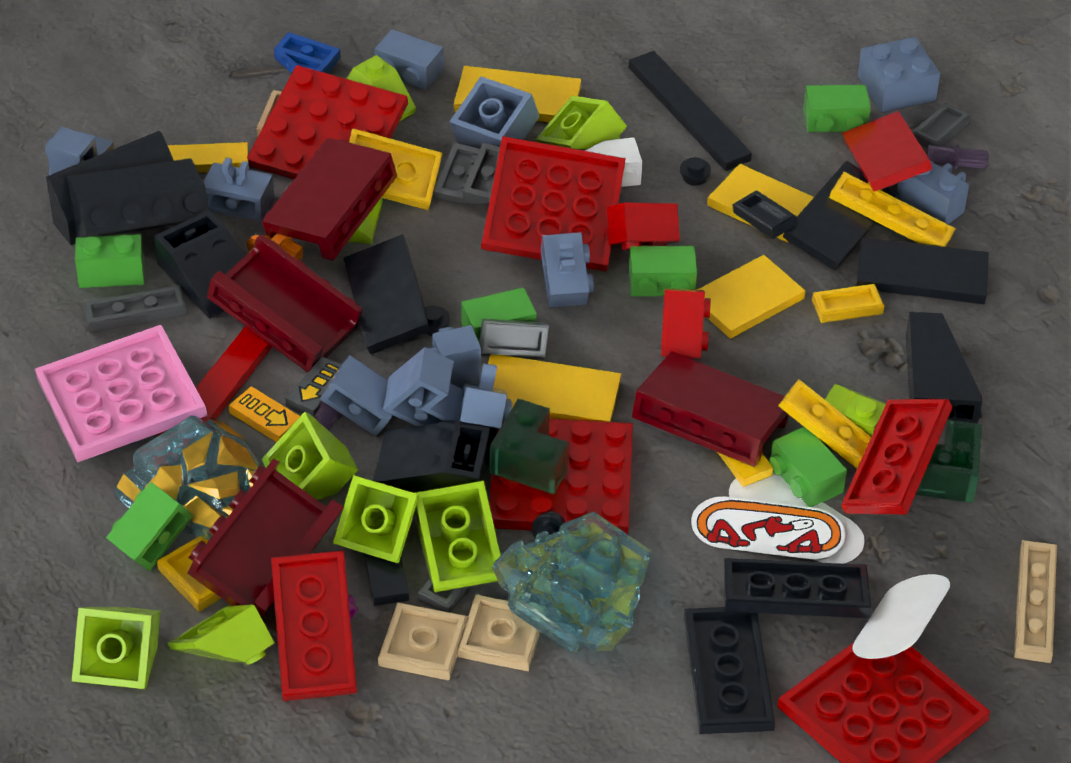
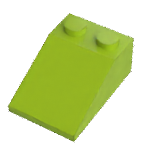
M484 481L417 492L416 494H419L414 515L434 592L498 581L494 572L502 565V559Z

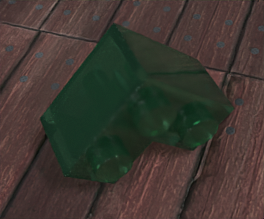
M517 399L490 445L491 474L555 494L568 471L569 442L549 436L550 408Z
M947 420L943 444L936 445L915 495L973 503L979 478L982 424Z

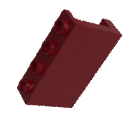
M327 138L320 148L315 151L305 167L298 173L290 186L282 193L271 210L266 213L262 220L266 235L272 239L276 234H281L318 244L322 258L334 261L398 175L391 153Z
M262 234L256 238L254 248L226 274L219 270L211 278L207 293L208 299L307 373L322 356L327 358L358 327L363 311L352 298L346 297L334 288L329 281L319 277L307 268L302 261L292 257L276 242L269 240Z
M670 352L636 390L632 418L755 467L761 459L764 443L777 427H786L789 414L778 406L785 396Z
M275 458L267 468L262 464L257 468L249 480L253 484L247 493L242 489L238 492L229 505L233 509L227 518L220 515L209 530V533L213 535L207 544L201 540L188 557L193 561L187 572L188 575L231 606L255 605L261 618H263L275 602L271 558L311 554L344 508L333 499L326 507L276 470L280 462Z

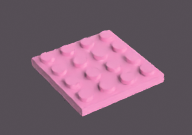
M162 325L35 368L38 382L77 463L208 416L203 400Z

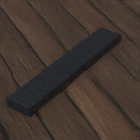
M655 51L629 59L628 68L725 171L735 168L739 164L743 165L751 161L752 153Z

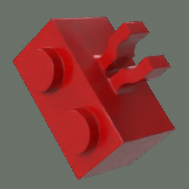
M624 202L607 206L609 245H622V250L629 251L630 247L667 246L670 243L680 242L678 203Z
M664 288L661 356L666 357L670 352H674L687 358L701 359V351H708L709 331H703V318H710L711 298H705L704 290Z

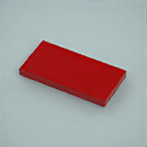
M899 111L842 132L846 146L874 192L932 169L928 156Z
M899 399L887 401L841 504L845 513L907 515L953 408L948 399Z
M344 550L271 558L283 701L357 694Z

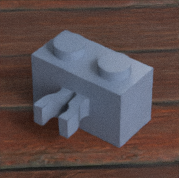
M225 158L223 164L213 163L203 181L206 188L209 210L214 213L262 222L274 200L273 174L249 170V162L243 161L239 168L232 166L231 158Z
M930 161L932 166L930 171L898 183L897 197L946 224H950L965 211L969 184L965 182L966 174L960 172L954 176L951 174L953 166L949 163L940 167Z
M581 232L543 235L540 250L548 308L586 305L589 293L594 292L592 273H587L585 263L590 262L588 244H583Z
M451 326L441 328L437 333H432V348L428 349L434 350L454 361L450 383L461 389L464 388V383L479 385L481 376V347L472 326L453 329Z
M483 363L479 385L464 383L459 416L460 421L500 429L502 421H509L512 401L507 399L505 390L493 388L497 371L496 365Z

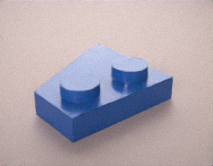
M290 32L274 48V58L291 74L296 65L328 74L341 58L339 48Z

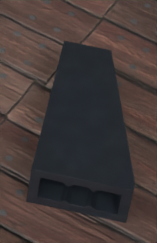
M909 312L906 329L909 399H948L953 408L946 423L978 424L982 406V395L943 313Z

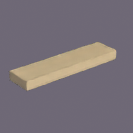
M1021 541L1014 658L1051 663L1053 656L1057 545Z

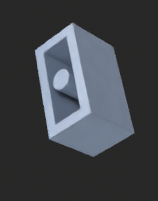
M392 29L374 48V56L378 55L394 67L402 82L426 91L444 71V47Z
M348 355L334 374L320 400L374 436L380 433L392 417V414L383 410L388 380L368 368L364 363Z

